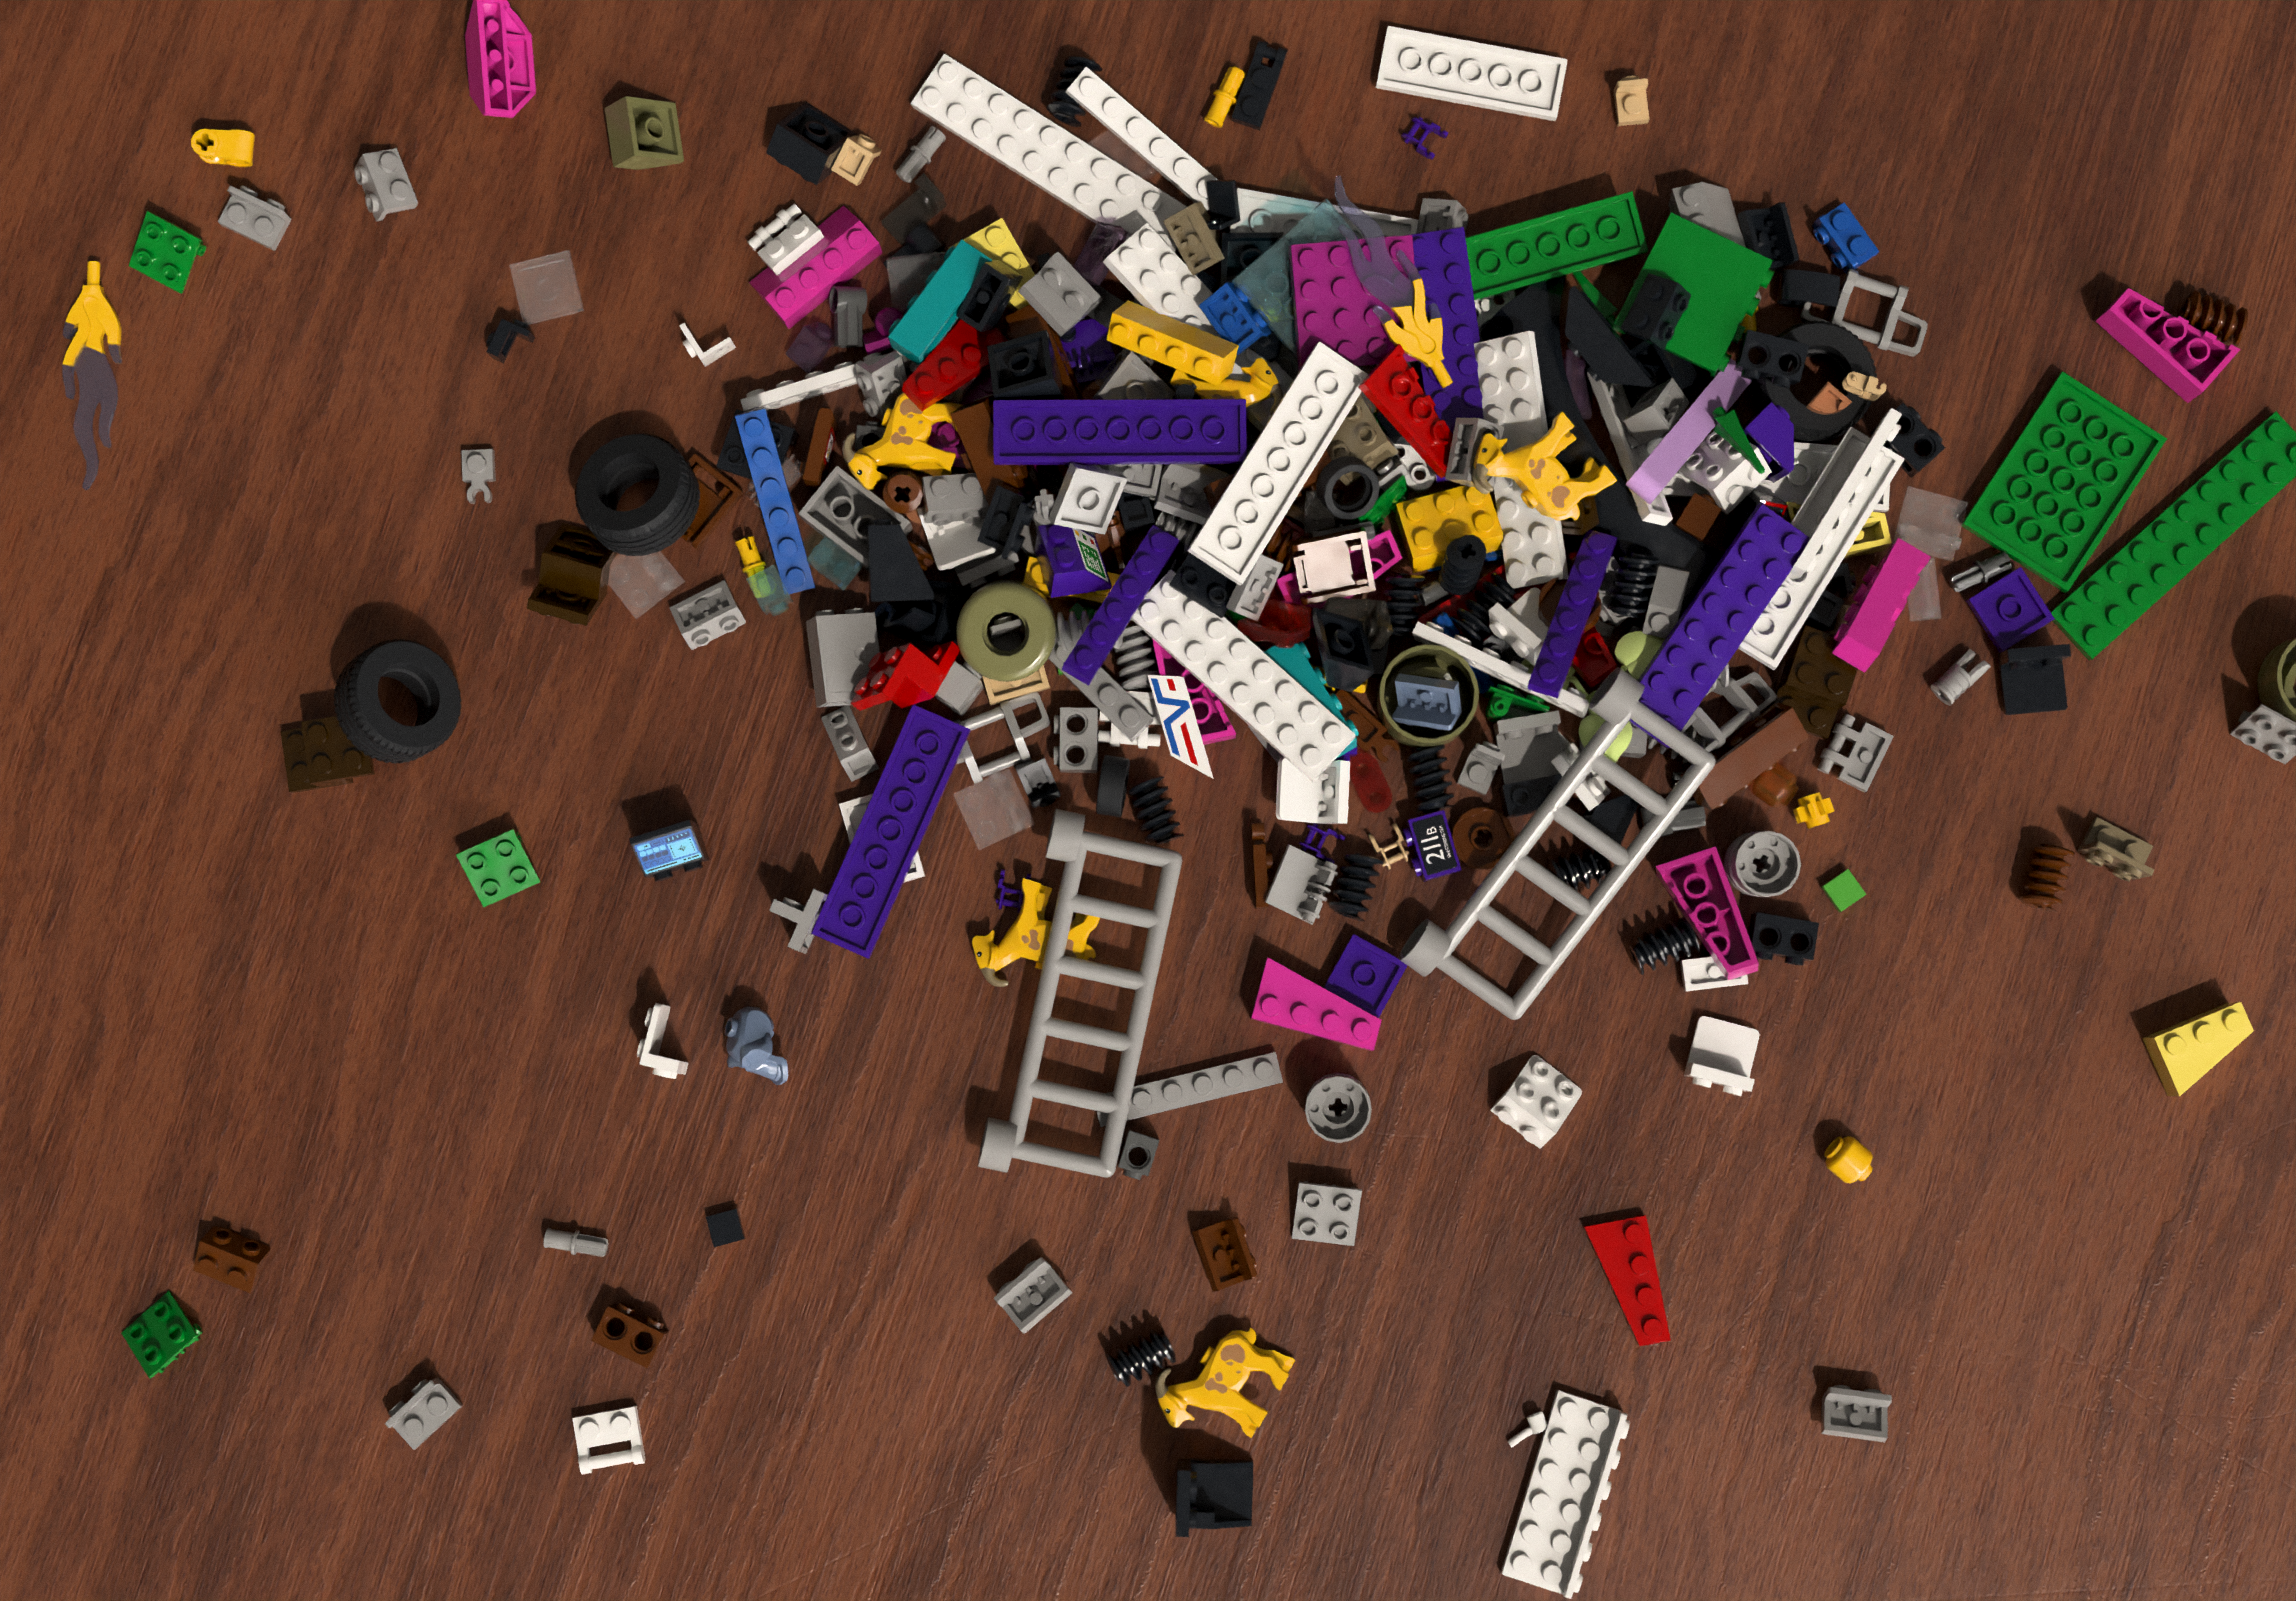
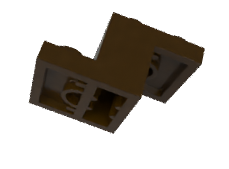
M562 523L542 552L539 584L528 598L527 609L544 616H553L568 620L573 624L587 626L607 595L610 565L618 553L603 546L590 530Z
M1804 626L1794 656L1785 663L1775 693L1777 698L1772 702L1771 706L1779 702L1793 707L1807 734L1826 740L1829 738L1837 710L1847 703L1858 668L1832 654L1837 644V641L1833 639L1835 635Z
M336 716L301 722L302 728L280 731L290 793L354 783L353 778L375 774L373 758L358 750L347 739Z

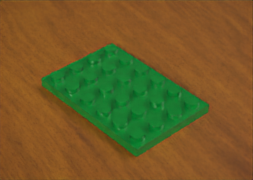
M2062 371L1960 526L2000 552L2004 551L2008 557L2066 593L2077 579L2167 438Z

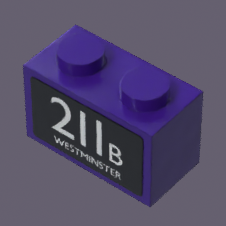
M1444 810L1406 821L1407 828L1402 829L1407 847L1413 846L1416 858H1412L1411 862L1416 877L1421 876L1422 881L1425 882L1462 870Z

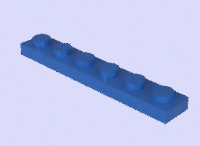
M766 407L736 414L735 419L784 593L789 595L815 588L814 578Z

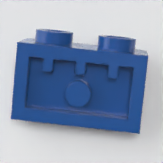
M1845 202L1826 215L1818 217L1812 225L1817 241L1827 246L1832 253L1831 259L1834 265L1840 270L1843 269L1846 274L1849 268L1857 269L1880 252Z
M1226 282L1203 301L1199 307L1222 339L1239 345L1236 355L1238 356L1260 337L1268 336L1272 332L1267 326L1269 320L1260 309L1256 310L1250 302L1252 297L1249 291L1242 284Z

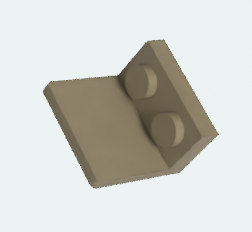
M1201 201L1186 207L1163 221L1170 237L1183 257L1184 263L1193 276L1225 258L1222 254V238L1217 230H1209L1205 221L1210 219V216Z
M1361 394L1326 448L1331 461L1342 456H1353L1364 461L1372 470L1399 453L1394 443L1383 432ZM1349 472L1339 479L1346 486H1349L1360 479L1362 475L1358 472Z
M2098 817L2093 819L2078 849V852L2086 855L2084 859L2087 862L2098 867L2105 865L2114 870L2112 873L2114 876L2128 882L2131 879L2135 880L2152 876L2154 869L2144 865L2153 848L2151 844Z

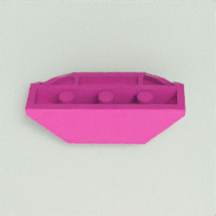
M473 0L465 34L470 97L485 116L513 118L536 94L532 34L519 16L509 7L510 4L507 0Z

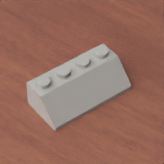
M1699 182L1672 189L1668 203L1670 213L1672 212L1746 247L1727 188ZM1758 291L1756 298L1761 301L1760 292Z

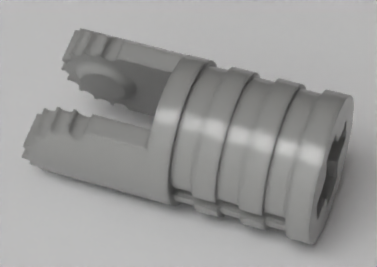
M1971 649L1963 654L1937 682L1931 685L1933 693L1946 705L1951 706L1967 688H1970L1991 667L1984 660L1967 673L1964 669L1973 661L1976 655Z

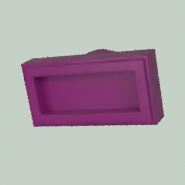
M885 307L878 312L874 321L876 330L863 334L867 355L892 348L888 338L889 329L897 319L904 317L899 310L893 307Z

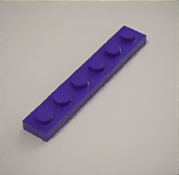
M1152 525L1064 662L1062 671L1088 686L1090 685L1177 548L1179 539Z
M1589 530L1585 533L1528 682V690L1559 698L1614 552L1617 537L1594 530Z

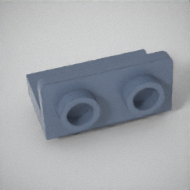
M1400 673L1397 676L1395 686L1398 707L1392 715L1396 723L1438 730H1451L1462 712L1458 682Z

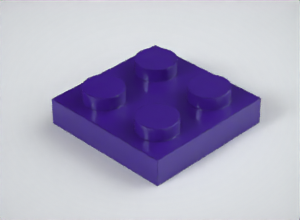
M2021 567L1966 601L1999 653L2055 619Z
M1353 934L1323 988L1379 1018L1407 965L1395 956Z

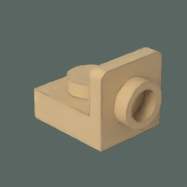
M1627 76L1617 82L1613 90L1617 126L1646 124L1649 122L1646 94L1648 79H1639L1638 76Z
M859 134V136L848 137L831 170L856 186L860 185L873 159L878 157L882 150L876 147V142L866 135Z

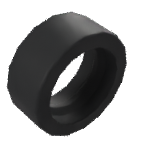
M1342 456L1327 464L1322 469L1316 486L1319 501L1332 515L1341 519H1356L1365 515L1373 508L1378 499L1380 489L1378 477L1364 461L1353 456ZM1349 472L1360 473L1364 478V483L1359 496L1346 504L1336 503L1332 498V491L1336 481Z
M1105 755L1098 786L1097 814L1121 817L1129 777L1130 760L1128 758Z

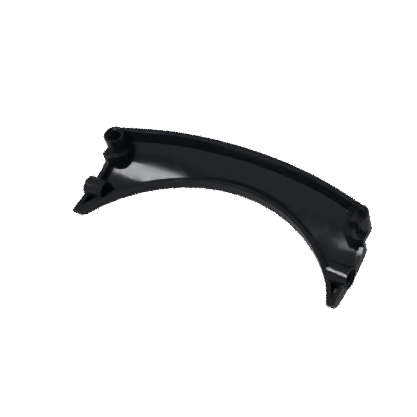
M1567 276L1531 284L1478 328L1480 342L1525 331L1534 332L1548 430L1551 428L1555 416L1563 411L1574 425L1569 431L1577 438L1555 458L1567 470L1571 479L1580 477L1583 472V466L1590 457L1594 459L1599 467L1605 464L1617 479L1614 484L1594 495L1599 524L1590 530L1617 537V543L1612 556H1614L1621 568H1626L1627 565L1621 562L1619 557L1628 556L1629 552L1626 550H1632L1660 558L1659 563L1649 564L1656 571H1658L1659 564L1690 571L1679 616L1680 619L1725 552L1700 542L1671 522L1663 526L1642 521L1632 492L1625 485L1626 481L1611 465L1586 426L1573 397L1565 372L1560 345L1559 316L1561 295ZM1656 575L1648 576L1646 578L1654 583ZM1653 588L1643 590L1651 595Z

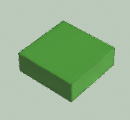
M1846 869L1821 887L1838 912H1842L1866 895L1849 869Z

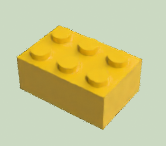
M1464 485L1396 504V522L1412 573L1442 566L1449 543L1465 535H1475L1480 538L1485 544L1486 553L1502 549L1501 542L1503 541L1504 534L1490 492L1486 495L1479 492L1475 487Z

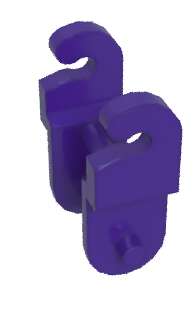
M1412 117L1413 126L1408 134L1402 133L1401 136L1405 143L1408 144L1409 142L1417 147L1416 152L1432 160L1435 154L1427 152V148L1422 146L1423 141L1428 133L1433 132L1442 138H1446L1448 132L1445 130L1442 132L1440 126L1433 122L1431 125H1428L1422 121L1421 117ZM1420 127L1425 131L1420 139L1417 140L1413 136Z
M1314 823L1313 826L1307 824V828L1310 829L1304 842L1298 843L1303 847L1302 850L1306 852L1309 849L1316 853V858L1334 864V860L1320 854L1322 845L1328 835L1342 841L1346 837L1337 834V832L1328 829L1327 832L1317 828L1318 824ZM1317 832L1322 836L1317 847L1315 848L1310 846V844L1313 840L1315 833Z
M1001 869L998 889H1002L1000 899H996V903L999 904L1000 910L1003 906L1017 908L1018 913H1020L1023 902L1022 890L1003 886L1006 869ZM1027 873L1026 879L1031 880L1032 874ZM1005 892L1020 895L1019 901L1004 899Z

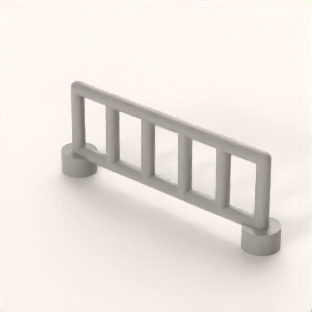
M1620 667L1616 668L1602 682L1589 704V709L1605 720L1448 928L1443 930L1431 920L1425 919L1404 944L1399 960L1423 977H1426L1437 967L1509 1019L1517 1020L1521 1018L1713 769L1715 757L1638 700L1645 686ZM1630 719L1692 763L1665 799L1604 755ZM1591 770L1653 813L1627 849L1565 805ZM1553 820L1615 864L1588 899L1527 856ZM1515 870L1576 913L1575 917L1551 948L1544 945L1489 905ZM1477 920L1538 963L1513 997H1510L1451 955Z
M1055 809L1045 858L1065 862L1009 1121L988 1117L977 1167L1007 1173L1011 1158L1105 1178L1111 1177L1115 1173L1182 865V856L1179 852L1083 831L1085 815ZM1087 851L1162 867L1153 910L1078 894ZM1073 912L1148 928L1140 970L1134 971L1065 956L1064 953ZM1060 974L1135 990L1126 1033L1051 1017ZM1046 1036L1121 1051L1113 1095L1037 1079ZM1033 1097L1108 1113L1099 1157L1024 1141Z

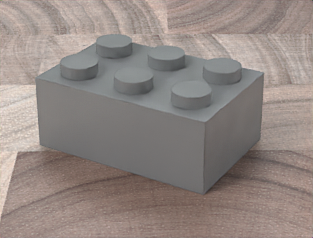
M839 466L833 469L798 513L805 523L867 571L866 527L874 525L873 520L892 519V525H900L905 536L913 529L909 520L900 513L891 510L883 500L870 490L865 489L861 483Z

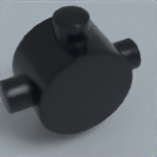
M1194 383L1191 385L1176 384L1174 386L1177 399H1195L1194 390L1197 386Z

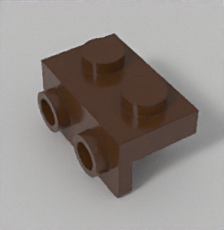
M1237 1217L1222 1220L1192 1232L1212 1292L1258 1277L1256 1260L1249 1252L1246 1243L1245 1228Z
M214 1225L199 1242L193 1271L251 1294L257 1287L262 1262L270 1254L271 1248L256 1240Z

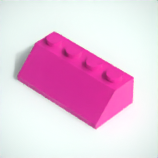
M842 206L817 227L824 238L779 275H776L767 267L749 282L788 330L829 297L833 286H843L883 253L880 243L845 206Z

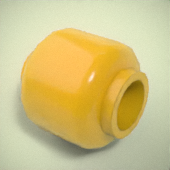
M1854 1137L1836 1138L1824 1153L1828 1170L1845 1183H1852L1857 1180L1864 1181L1873 1170V1167L1870 1165L1873 1158L1871 1151Z

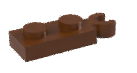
M1340 689L1335 694L1343 707L1340 713L1345 721L1351 719L1359 732V735L1356 736L1357 746L1365 753L1373 747L1376 750L1377 759L1386 764L1389 760L1383 755V748L1391 747L1397 752L1400 749L1399 745L1393 740H1385L1382 735L1387 729L1348 692Z
M1252 823L1255 908L1267 909L1269 904L1264 901L1272 882L1268 883L1267 870H1273L1272 851L1266 852L1264 823Z

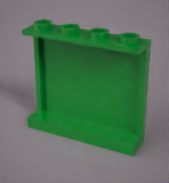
M1671 212L1614 323V330L1625 335L1620 328L1648 273L1678 282L1691 294V298L1686 311L1682 314L1675 327L1672 339L1668 341L1664 350L1711 372L1710 376L1715 377L1718 370L1724 372L1732 356L1727 352L1732 342L1739 343L1746 327L1741 325L1745 316H1753L1760 302V299L1756 298L1760 287L1766 289L1774 275V271L1770 270L1773 260Z

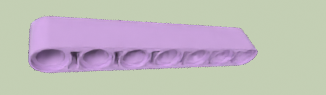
M1732 358L1724 372L1720 371L1625 484L1648 504L1653 502L1715 427L1717 421L1713 417L1712 412L1718 407H1723L1727 412L1753 381L1741 377L1742 372L1734 370L1736 361Z

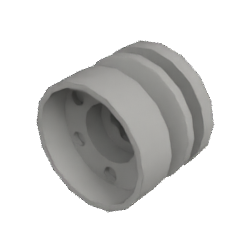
M1772 831L1744 833L1733 840L1726 850L1724 858L1725 873L1731 885L1742 894L1755 897H1771L1786 892L1798 879L1801 868L1800 855L1794 843L1783 834ZM1760 859V862L1764 864V868L1757 869V866L1753 864V860Z
M1337 1072L1324 1075L1314 1082L1307 1093L1305 1104L1307 1122L1315 1134L1326 1141L1337 1143L1351 1141L1362 1134L1370 1122L1372 1107L1368 1091L1359 1080L1349 1074ZM1335 1098H1341L1342 1104H1347V1108H1343L1341 1114H1335V1110L1329 1108V1104H1334Z

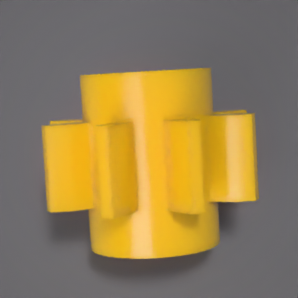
M1820 792L1797 799L1800 807L1793 809L1797 824L1805 821L1807 829L1830 822L1828 814L1834 812L1830 797L1822 799Z

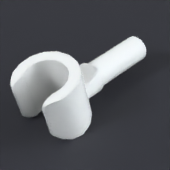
M1542 1411L1526 1417L1530 1427L1525 1428L1508 1440L1511 1447L1526 1437L1545 1430L1547 1421Z

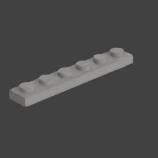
M1002 612L1005 617L1012 616L1013 620L1020 619L1011 612ZM1021 620L1020 632L1025 636L1026 628ZM1056 638L1048 659L1133 742L1154 721L1153 718L1102 667H1100L1089 686L1062 671V666L1071 651H1065L1062 645L1059 647Z
M1276 1052L1134 1086L1126 1121L1283 1083ZM1097 1111L1100 1127L1106 1126L1108 1113Z

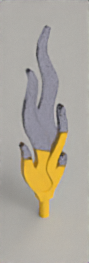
M1336 176L1334 184L1335 197L1339 208L1360 230L1367 242L1371 255V262H1369L1364 256L1355 233L1345 225L1338 226V231L1346 238L1356 275L1362 285L1373 296L1396 314L1401 322L1402 329L1394 322L1389 313L1380 306H1373L1372 311L1381 321L1386 334L1395 346L1400 344L1406 354L1422 362L1426 368L1431 367L1442 388L1450 385L1453 381L1441 361L1444 359L1442 353L1443 326L1437 304L1431 303L1429 305V318L1427 320L1425 289L1417 268L1402 250L1396 252V258L1407 273L1408 279L1396 268L1389 256L1380 226L1370 216L1350 202L1345 193L1341 176Z
M97 261L87 262V285H83L82 292L69 311L63 329V336L68 340L72 338L77 330L64 357L62 376L66 397L71 400L75 396V371L79 380L80 398L73 429L87 462V472L82 487L84 490H88L91 487L98 473L99 458L93 436V418L99 402L101 404L99 436L105 447L111 448L112 446L109 433L118 401V387L104 350L103 338L105 333L107 334L109 352L113 361L118 365L122 363L120 353L121 325L114 308L104 293V288L100 286V262Z

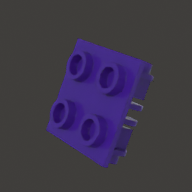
M1094 319L1079 321L1075 325L1076 338L1070 343L1062 342L1078 384L1108 378L1116 368L1112 344L1106 340L1108 328Z

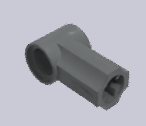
M833 286L829 294L830 311L834 313V346L839 348L863 347L862 315L867 307V292L863 287Z
M1695 800L1686 802L1660 837L1671 835L1674 831L1705 826L1706 815L1704 807L1698 805ZM1642 807L1640 812L1644 827L1653 813Z

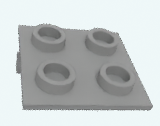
M2263 704L2250 713L2244 711L2238 720L2241 723L2230 733V735L2241 740L2244 744L2256 748L2283 764L2289 762L2296 755V722Z
M1288 844L1264 902L1313 925L1315 919L1320 918L1319 913L1323 905L1322 901H1327V898L1324 897L1325 893H1330L1331 891L1328 886H1331L1334 876L1338 874L1335 871L1337 865L1328 861L1324 862Z
M1299 1182L1292 1239L1354 1246L1362 1189L1341 1187L1334 1184L1327 1185L1326 1183Z

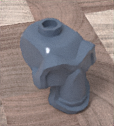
M745 1007L738 1010L733 1018L728 1019L725 1026V1036H728L726 1045L728 1052L727 1065L730 1068H745L748 1072L770 1079L776 1085H782L788 1079L787 1060L772 1055L774 1024L771 1017L758 1007Z

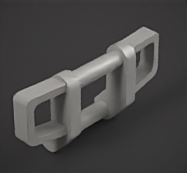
M1849 268L1839 291L1837 307H1834L1830 322L1852 331V334L1857 335L1858 339L1876 344L1879 349L1891 350L1911 357L1916 356L1921 350L1928 324L1922 319L1901 311L1909 287L1901 284L1896 287L1859 275V271ZM1854 286L1893 298L1881 333L1842 321ZM1805 302L1800 314L1802 322H1812L1815 320L1817 322H1829L1810 315L1809 308L1811 303ZM1897 320H1901L1918 329L1914 347L1891 342Z
M1752 672L1737 681L1729 677L1728 687H1722L1720 679H1717L1716 687L1710 688L1706 696L1710 692L1724 695L1737 710L1738 714L1718 728L1702 708L1698 706L1681 732L1684 733L1692 725L1708 744L1705 750L1711 752L1713 749L1717 750L1726 743V739L1747 722H1751L1758 717L1761 711L1776 700L1777 695L1756 672ZM1748 683L1752 684L1764 697L1765 701L1757 706L1741 688Z
M1034 692L1010 701L1006 700L1001 702L999 707L961 722L959 719L953 721L972 731L1005 718L1018 751L978 766L967 740L956 764L966 762L974 784L982 782L986 776L1031 759L1024 738L1050 725L1049 717L1039 693ZM1030 703H1036L1042 718L1020 730L1012 710Z

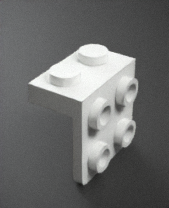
M1715 431L1696 448L1678 470L1682 476L1707 489L1717 506L1722 508L1721 511L1729 514L1772 472L1757 446L1750 443L1756 456L1765 468L1763 474L1758 473L1731 444Z
M925 506L917 509L938 570L953 569L960 564L984 558L996 551L995 548L977 541L985 519L972 524L965 523L964 521H953L947 525L936 526L933 523L924 522Z
M1535 587L1529 589L1507 610L1498 602L1489 609V627L1498 638L1506 641L1520 657L1528 660L1533 666L1536 664L1549 630L1538 617L1541 590Z
M1285 757L1280 758L1277 773V819L1315 824H1347L1350 761L1334 760L1312 783Z
M655 1003L654 1009L649 1008L647 1012L645 1026L649 1028L646 1039H641L639 1043L637 1057L641 1058L640 1065L654 1068L652 1074L676 1079L677 1074L686 1075L688 1062L659 1056L670 1006Z
M1700 1017L1697 1021L1684 1076L1692 1077L1693 1084L1711 1088L1712 1083L1724 1086L1723 1092L1738 1096L1742 1095V1091L1752 1092L1755 1079L1749 1077L1760 1036L1759 1032L1753 1028L1715 1018Z
M1533 1055L1510 1088L1496 1101L1490 1111L1497 1115L1503 1123L1510 1125L1519 1132L1529 1143L1541 1149L1558 1132L1581 1097L1582 1090L1541 1057Z

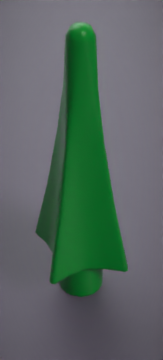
M1581 271L1573 273L1572 275L1578 285L1614 328L1616 321L1615 313L1618 309L1590 283Z
M1723 407L1716 408L1712 412L1713 417L1717 421L1714 431L1731 444L1758 473L1763 474L1765 468L1751 447L1735 410L1733 409L1727 414Z

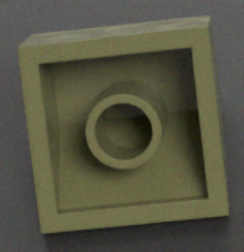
M625 96L605 108L613 167L641 170L684 162L676 103Z

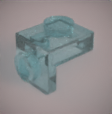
M824 537L814 547L812 553L807 558V562L843 591L863 567L827 537Z
M775 565L746 578L764 614L771 613L772 616H776L789 609L788 604L793 602V599L788 593Z

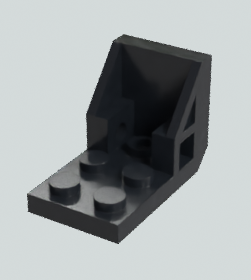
M1202 1458L1178 1459L1176 1537H1189V1529H1223L1252 1526L1254 1461Z

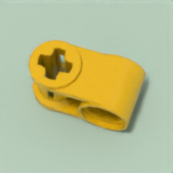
M200 129L192 136L191 146L206 163L251 167L255 135L244 130Z

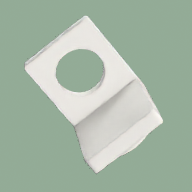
M682 323L679 325L687 338L682 342L692 358L698 355L705 367L736 348L731 338L728 337L703 353L686 324Z

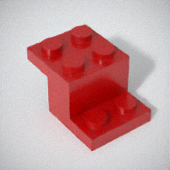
M951 641L940 646L936 645L926 651H920L913 644L908 643L900 647H893L884 653H877L869 662L868 667L870 670L866 677L862 678L854 689L856 694L850 704L861 711L891 700L902 709L934 698L960 652L958 645Z

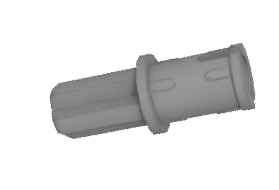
M931 126L920 142L910 148L912 152L896 171L897 176L902 181L910 183L925 164L931 163V156L946 140L945 135L940 130L935 132L936 128Z
M547 1228L545 1233L544 1248L549 1247L571 1251V1255L583 1253L600 1257L605 1256L608 1251V1239L580 1234V1230H576L573 1233Z

